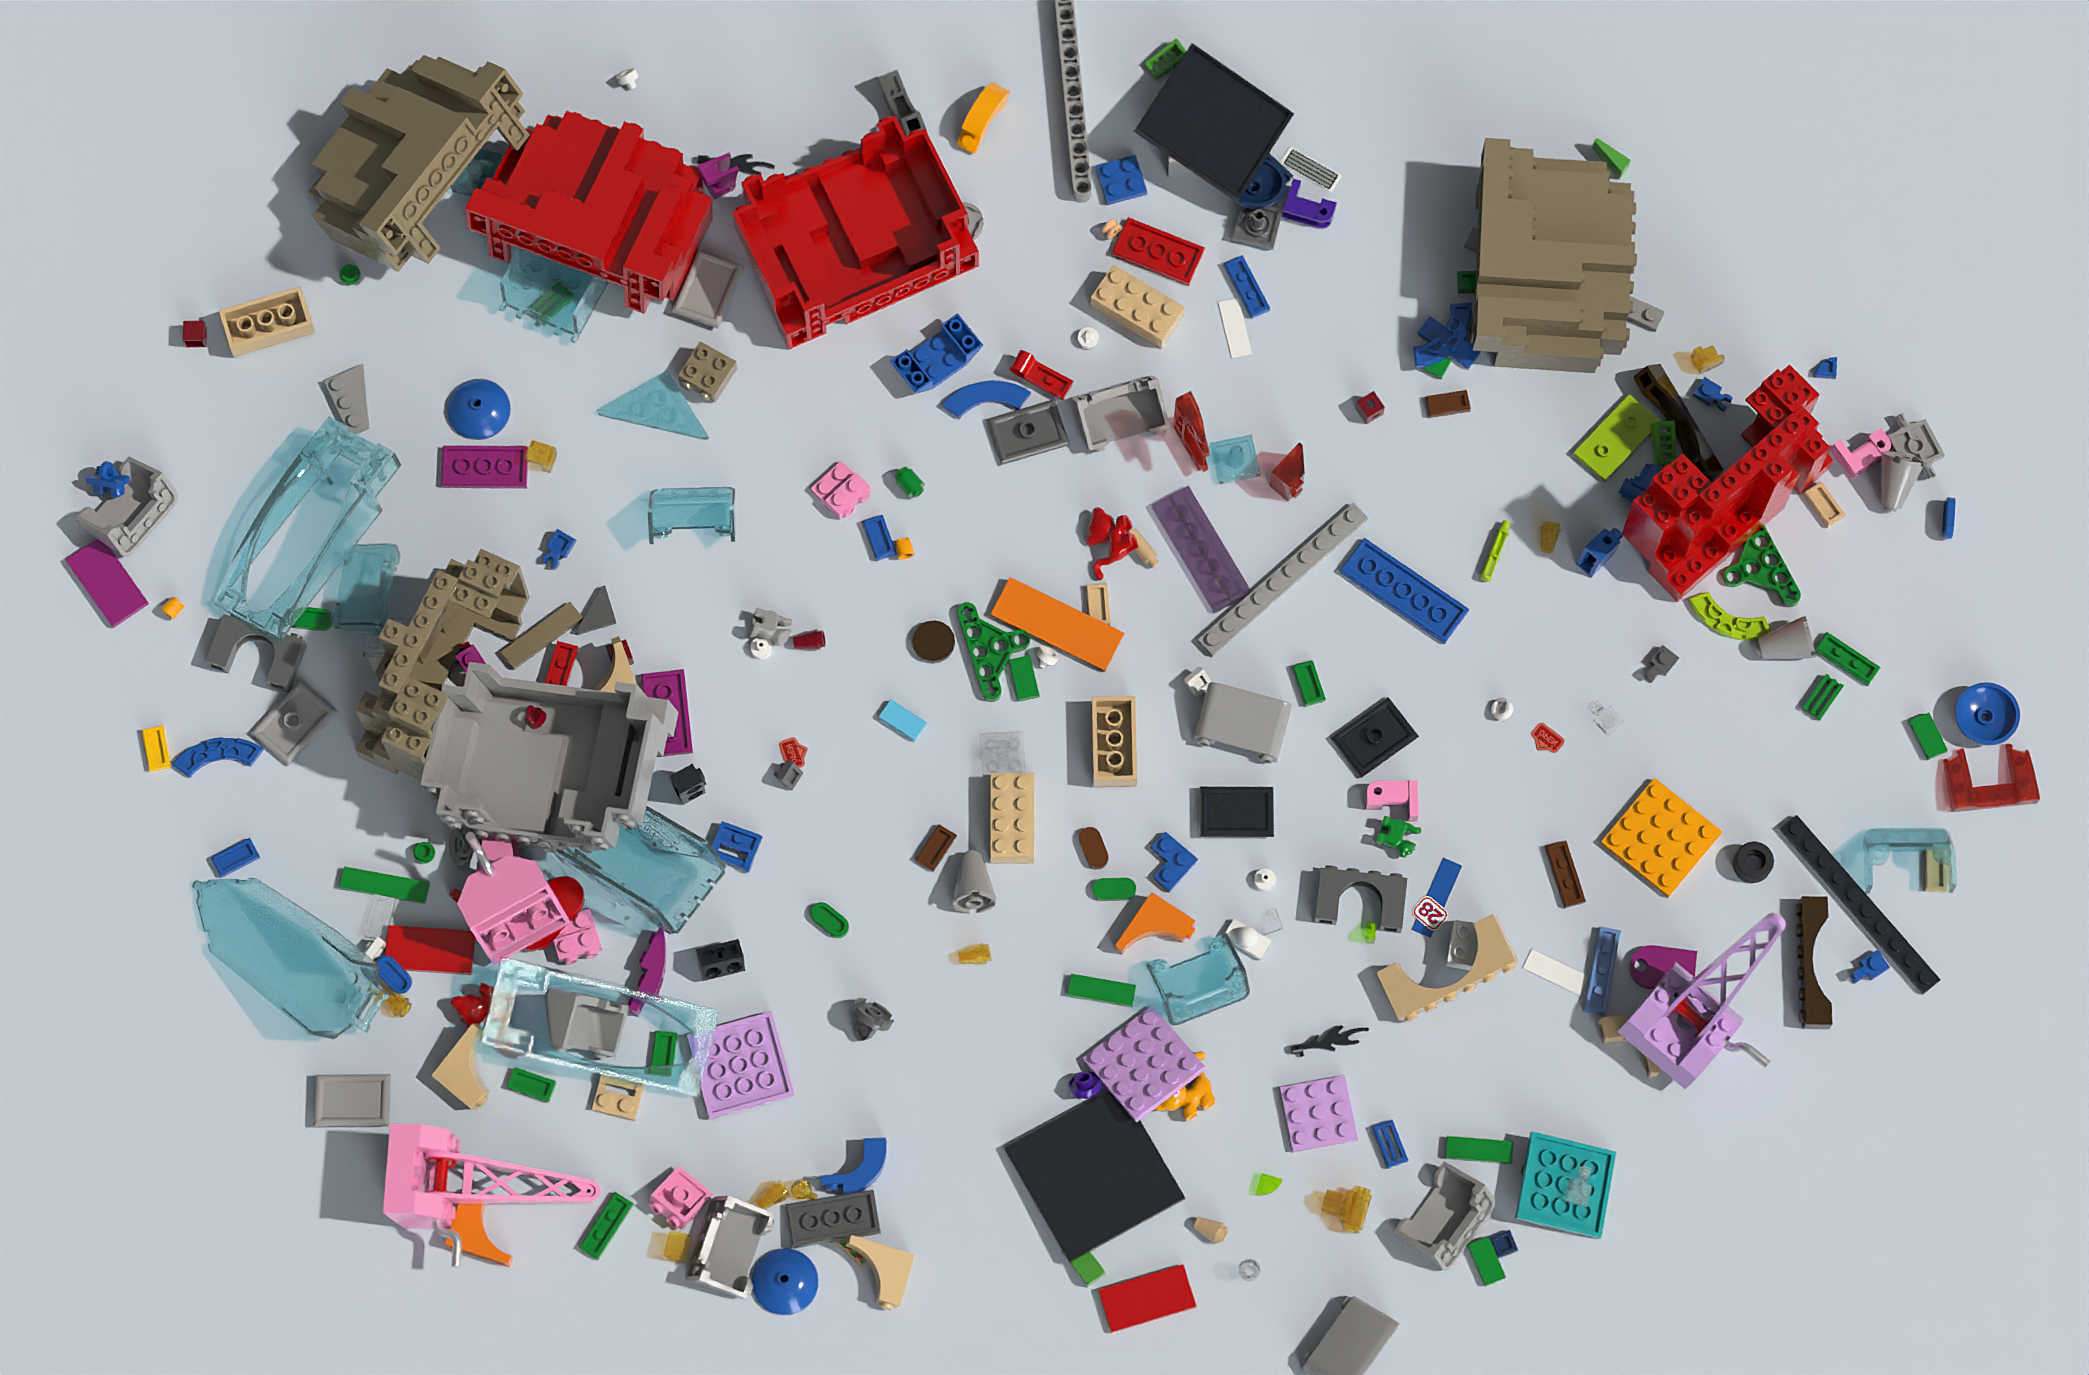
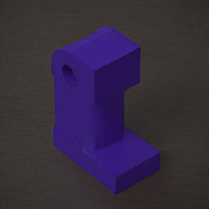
M1293 178L1282 218L1318 229L1328 228L1332 223L1337 202L1322 198L1321 203L1299 197L1301 180Z

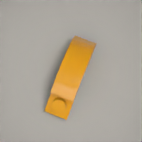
M994 82L990 83L982 91L969 111L962 125L963 130L956 145L975 154L988 126L996 114L1003 110L1011 91Z

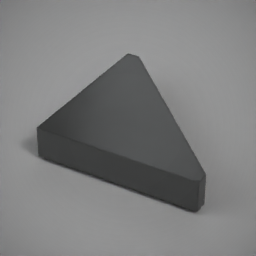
M605 586L601 587L577 629L578 635L617 624Z

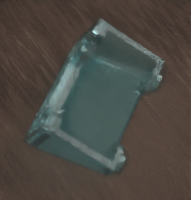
M348 544L347 548H343L342 561H344L336 608L332 609L330 620L334 622L335 629L381 634L385 626L384 623H386V616L389 613L387 608L394 571L396 572L397 569L396 564L399 565L401 554L397 544Z
M1227 933L1212 938L1208 944L1209 952L1169 967L1164 959H1156L1146 964L1150 979L1171 1025H1180L1244 1000L1250 994L1246 970Z

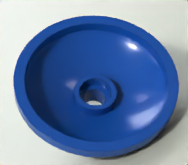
M473 379L462 383L452 392L447 404V416L453 429L463 437L473 440L488 439L498 434L506 426L511 412L510 401L503 388L495 382L486 379ZM475 402L481 403L479 407L473 406Z
M1984 682L1970 686L1961 694L1955 707V719L1960 731L1969 740L1980 745L1992 746L2005 742L2015 733L2020 722V709L2015 697L2006 688L1995 683ZM1981 716H1987L1988 721H1983Z
M788 1248L777 1249L766 1254L757 1263L752 1275V1290L758 1303L767 1311L777 1315H793L808 1307L815 1298L819 1284L818 1273L813 1262L802 1252ZM787 1276L789 1280L786 1283H782L780 1278Z

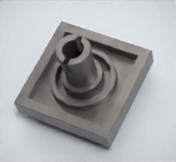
M1241 206L1233 240L1273 250L1283 209L1272 206L1262 209H1250Z

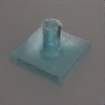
M1252 434L1210 443L1219 485L1261 476Z

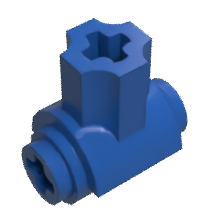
M1646 463L1639 477L1635 476L1634 479L1625 478L1618 493L1622 494L1621 497L1633 502L1635 498L1650 486L1652 478L1661 471L1660 467L1655 464Z

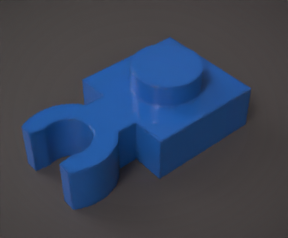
M1706 377L1703 378L1692 395L1709 407L1714 402L1717 408L1723 412L1726 411L1727 406L1723 405L1722 401L1726 400L1731 403L1733 400L1729 394H1721L1722 387Z
M557 529L547 545L551 552L544 555L542 562L547 564L549 559H554L551 567L556 570L560 565L559 558L561 556L567 558L577 540Z

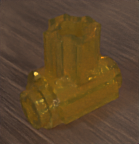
M1354 1186L1353 1189L1346 1191L1345 1194L1327 1190L1321 1212L1338 1217V1220L1343 1225V1230L1359 1234L1360 1230L1363 1229L1372 1198L1371 1190L1361 1186Z

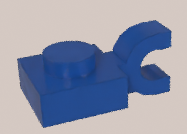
M1876 950L1859 962L1861 968L1853 972L1850 978L1854 984L1866 976L1872 981L1887 971L1890 966L1880 952Z

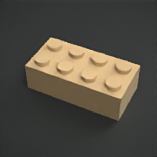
M1114 264L1091 296L1090 306L1160 349H1162L1184 316V306Z
M301 286L219 311L234 357L315 333Z
M1135 696L1092 697L1093 787L1137 786Z
M991 773V864H1034V773Z

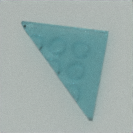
M668 371L597 410L599 416L698 439H709L706 431Z

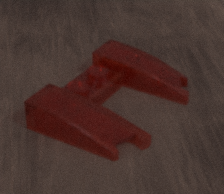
M1189 391L1176 398L1173 428L1197 470H1201L1204 473L1208 470L1206 457L1210 456L1198 404L1192 392Z
M2006 744L2005 748L2011 783L1973 787L1964 748L1959 749L1956 752L1958 756L1949 761L1945 758L1943 764L1951 812L2037 804L2040 800V795L2029 750H2025L2024 753L2012 749V744Z

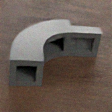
M898 70L877 77L892 117L896 116L905 136H908L914 130L926 129L920 111L914 108L907 95Z

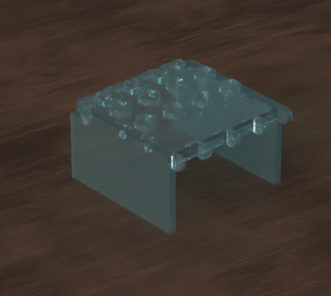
M519 248L500 282L502 303L499 310L504 312L508 306L518 311L516 318L521 319L523 314L537 319L535 326L540 327L542 322L555 327L554 334L557 336L561 330L573 335L571 342L576 343L609 281Z

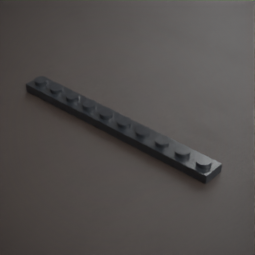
M1798 815L1794 816L1779 829L1923 995L1941 980Z

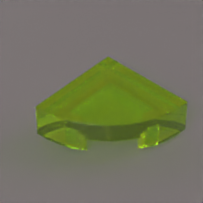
M1367 922L1365 942L1374 944L1376 939L1375 922Z
M1261 1173L1255 1195L1265 1196L1273 1193L1280 1187L1283 1179Z

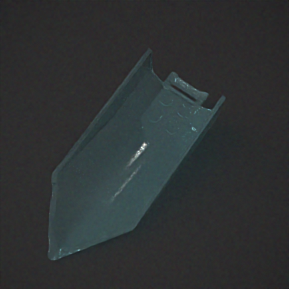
M248 878V880L215 879L203 882L196 880L193 882L192 888H195L198 894L196 903L205 932H208L211 942L208 944L209 951L308 1034L336 1039L353 1025L363 1032H368L374 1016L382 1003L387 1001L390 996L388 992L379 987V964L337 930L257 878ZM375 994V1000L368 1009L364 1018L361 1020L359 1017L366 1008L372 996Z

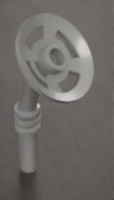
M461 827L459 830L452 829L449 838L450 856L452 861L458 866L468 864L474 853L465 838L467 833H473L467 827ZM530 841L529 844L518 842L519 848L538 847L537 842Z

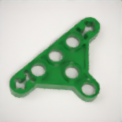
M1763 525L1762 531L1755 533L1746 540L1739 563L1725 570L1723 576L1724 583L1729 587H1737L1744 583L1758 586L1777 593L1785 606L1794 607L1800 601V590L1765 525ZM1763 537L1767 540V545L1760 547L1756 544L1755 540ZM1773 555L1777 558V563L1769 565L1766 563L1765 558ZM1754 564L1758 567V571L1753 574L1749 573L1746 570V566ZM1734 572L1739 576V580L1730 582L1727 579V575ZM1782 573L1787 577V581L1779 583L1775 580V576ZM1789 584L1791 586L1788 587V591L1791 595L1795 594L1794 600H1791V598H1786L1788 594L1786 587Z
M964 602L958 607V619L980 689L985 700L996 702L1002 694L999 682L1001 674L1013 653L1023 651L1029 647L1030 635L1022 629L1007 633L980 619L975 605ZM966 608H968V611H973L970 613L972 621L968 623L967 616L963 614ZM975 627L980 633L977 637L972 638L968 636L967 631ZM1016 636H1025L1027 639L1024 645H1017L1014 641ZM998 641H1003L1006 644V648L1003 651H997L994 648V644ZM982 647L986 653L983 657H976L973 653L974 649ZM989 667L992 670V674L988 677H983L980 674V669ZM991 681L993 689L998 690L995 692V696L986 693L989 691L987 682Z

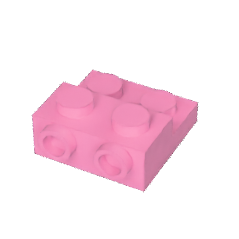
M840 461L811 488V492L841 520L844 516H850L855 510L854 507L859 502L863 503L870 497L871 488L856 472L854 473Z
M590 909L580 911L571 923L562 929L557 938L553 939L560 963L565 962L566 965L577 962V958L580 957L593 958L599 955L598 952L603 951Z
M678 1166L651 1194L648 1203L650 1204V1209L655 1214L659 1215L661 1213L667 1218V1223L672 1228L678 1227L683 1230L712 1197L713 1193Z

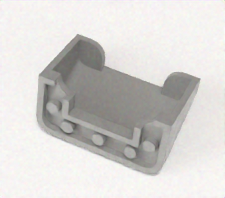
M1152 375L1072 398L1089 451L1093 450L1094 453L1105 450V446L1109 442L1144 432H1153L1154 435L1165 433V429L1171 428L1158 378Z
M128 457L119 468V474L130 477V482L124 485L125 494L118 498L110 496L97 512L90 507L83 508L74 518L79 526L118 554L126 557L134 553L175 506L178 499L177 492L162 472L131 457Z
M1210 682L1204 697L1194 741L1206 747L1214 744L1215 741L1257 752V756L1260 757L1262 762L1277 763L1292 705L1280 699Z
M547 987L545 1004L550 1044L554 1045L553 1049L566 1053L567 1049L576 1048L594 1052V1057L606 1059L607 1056L616 1057L629 1006L593 995Z
M1444 1161L1433 1174L1436 1185L1433 1192L1412 1220L1404 1218L1397 1222L1393 1233L1436 1266L1447 1271L1455 1264L1491 1214L1495 1206V1199L1485 1184Z
M715 1196L708 1206L686 1270V1280L746 1299L753 1289L751 1278L747 1276L760 1237L772 1231L775 1214L731 1196Z
M1356 1296L1352 1298L1347 1297L1340 1307L1343 1311L1313 1353L1308 1351L1302 1362L1305 1365L1302 1370L1309 1375H1364L1400 1323Z

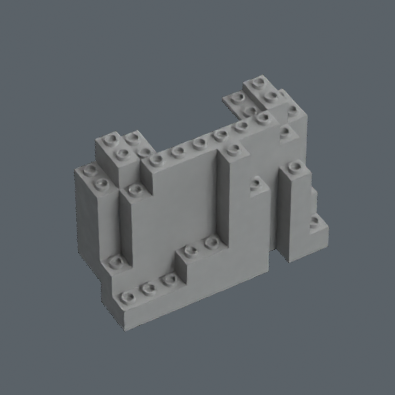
M469 662L467 673L460 672L457 686L442 685L441 692L448 694L449 698L440 716L434 721L433 738L429 744L420 785L433 799L438 800L436 814L452 829L459 830L461 827H467L475 833V836L480 838H488L489 835L496 836L495 838L501 841H508L510 838L517 839L516 841L522 844H529L530 841L537 842L544 851L555 853L556 850H571L572 847L579 848L580 851L585 853H592L593 850L606 851L608 848L615 849L620 828H634L635 825L642 826L656 757L663 756L667 737H674L679 712L669 700L647 697L636 684L616 682L614 688L616 693L503 678L489 664ZM529 705H533L535 708L540 707L547 714L546 721L537 729H531L525 723L526 708Z

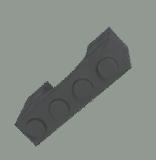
M223 614L205 660L207 666L229 674L239 648L249 641L262 640L271 644L275 651L274 660L266 678L268 686L289 692L307 648L303 637L295 633H291V635L285 634L276 627H271L270 629L263 627V624L254 620L250 622L244 621L242 617L235 614H230V616Z
M1327 865L1325 868L1321 867L1314 923L1336 926L1341 895L1351 887L1363 886L1374 891L1380 899L1381 916L1379 931L1401 933L1408 878L1398 873H1391L1388 876L1381 875L1379 871L1363 873L1359 872L1360 870L1356 868L1339 870L1338 867Z

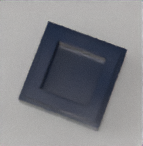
M1510 1230L1489 1238L1498 1259L1518 1252Z

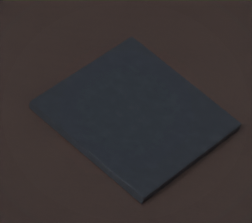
M1191 43L1133 132L1229 198L1238 202L1294 113Z
M1110 1091L1004 1148L1069 1263L1185 1200L1184 1194L1141 1120L1135 1122Z

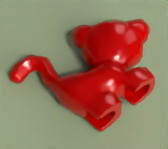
M1100 507L1092 510V516L1088 523V535L1085 539L1086 544L1089 546L1109 542L1108 556L1097 559L1092 566L1097 580H1102L1104 577L1100 569L1101 566L1110 565L1115 561L1122 560L1131 551L1139 548L1136 537L1131 533H1127L1133 528L1127 515L1118 516L1115 524L1114 518L1106 514Z
M481 982L479 986L481 996L468 994L451 999L450 1005L456 1010L457 1016L465 1024L467 1030L472 1024L480 1025L487 1013H490L499 1023L498 1028L492 1035L494 1044L501 1049H510L512 1047L511 1042L502 1040L501 1036L507 1030L508 1023L512 1018L511 1004L513 995L501 990L498 995L493 994L494 988Z

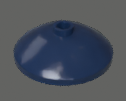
M1265 159L1240 200L1235 203L1250 209L1267 208L1277 203L1284 195L1286 189V178L1281 168L1274 162Z

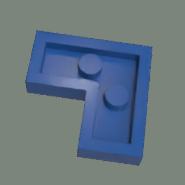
M1166 831L1151 847V850L1166 862L1154 875L1153 879L1170 893L1198 862V859Z

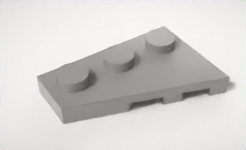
M363 364L324 380L350 437L370 429Z

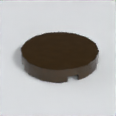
M936 620L921 624L914 632L912 639L916 655L929 663H940L948 659L955 647V637L951 628L945 623Z

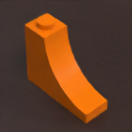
M1151 892L1116 943L1115 950L1123 954L1135 942L1151 936L1170 937L1183 943L1186 938L1190 939L1196 931V928H1194L1195 920Z
M458 1204L455 1219L452 1221L450 1229L456 1231L461 1237V1252L510 1267L513 1261L512 1256L495 1247L485 1232L483 1214L486 1204ZM446 1238V1247L453 1249V1241L450 1238Z

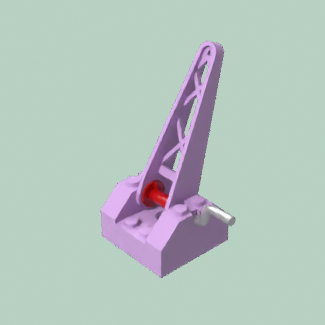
M1777 913L1766 915L1694 979H1692L1693 976L1676 962L1649 992L1618 1030V1033L1684 1089L1697 1079L1722 1048L1734 1053L1744 1051L1766 1068L1771 1061L1753 1046L1745 1042L1733 1044L1728 1041L1744 1020L1728 1005L1785 929L1786 923L1783 917ZM1768 931V942L1756 944V932ZM1750 938V945L1742 946ZM1764 949L1756 959V950ZM1750 951V969L1747 973L1726 976L1727 959L1733 953ZM1721 965V977L1706 979ZM1741 980L1726 1000V982ZM1721 983L1720 1002L1702 986ZM1679 1016L1682 1023L1691 1024V1028L1688 1030L1680 1028L1676 1022L1677 1017Z

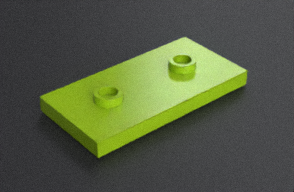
M1629 394L1575 450L1573 455L1605 482L1651 434L1650 425L1661 421Z

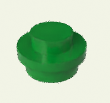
M348 264L342 267L339 276L344 284L353 285L360 280L361 272L357 266Z
M428 842L417 844L413 850L414 858L422 864L431 862L435 857L433 845Z

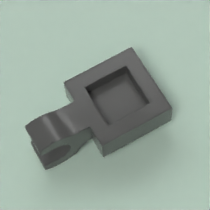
M1662 645L1650 659L1649 664L1653 667L1648 671L1645 679L1652 683L1660 672L1666 676L1680 657Z

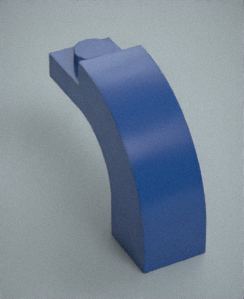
M886 1137L864 1138V1158L861 1165L855 1171L848 1174L821 1175V1187L826 1188V1191H838L839 1187H843L844 1195L862 1192L870 1187L879 1178L886 1163Z

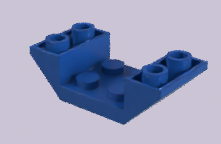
M957 313L941 324V331L912 352L906 349L893 358L890 363L914 393L918 394L934 389L965 367L983 347V344Z

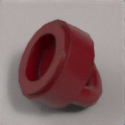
M529 705L526 708L525 723L531 729L541 727L546 721L547 714L540 707L535 708L533 705Z

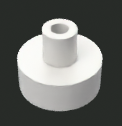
M635 68L623 71L616 78L620 85L627 84L629 90L636 87L634 80L639 76Z
M761 637L755 638L751 643L752 655L760 660L767 659L772 654L770 640Z
M1041 646L1037 652V656L1040 659L1038 665L1042 668H1045L1047 664L1055 665L1059 659V654L1048 646Z
M1261 869L1255 874L1254 884L1258 890L1267 892L1274 888L1276 876L1273 871Z

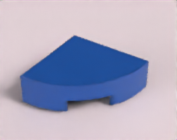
M1831 357L1823 361L1818 366L1814 378L1836 379L1837 357Z

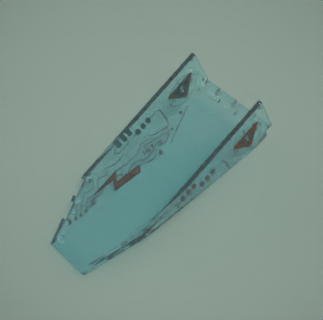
M647 805L642 826L635 825L634 828L626 827V829H619L615 849L608 848L606 851L593 850L592 853H585L580 851L579 848L572 847L571 850H556L555 854L658 928L673 935L674 933L678 934L687 923L684 916L690 919L698 909L700 903L697 900L704 901L714 887L710 883L717 884L726 873L723 870L726 868V865L707 840Z

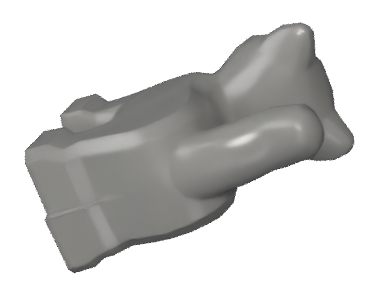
M756 607L751 625H753V628H751L750 637L758 636L763 639H770L776 646H781L788 642L792 631L789 629H777V624L790 626L792 620L784 618L774 611H764Z

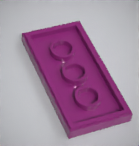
M443 445L442 488L527 489L528 446Z
M99 539L94 540L66 559L70 568L113 628L149 605L109 546Z
M684 669L641 674L644 694L650 698L669 700L679 712L674 737H667L664 754L657 757L693 753Z

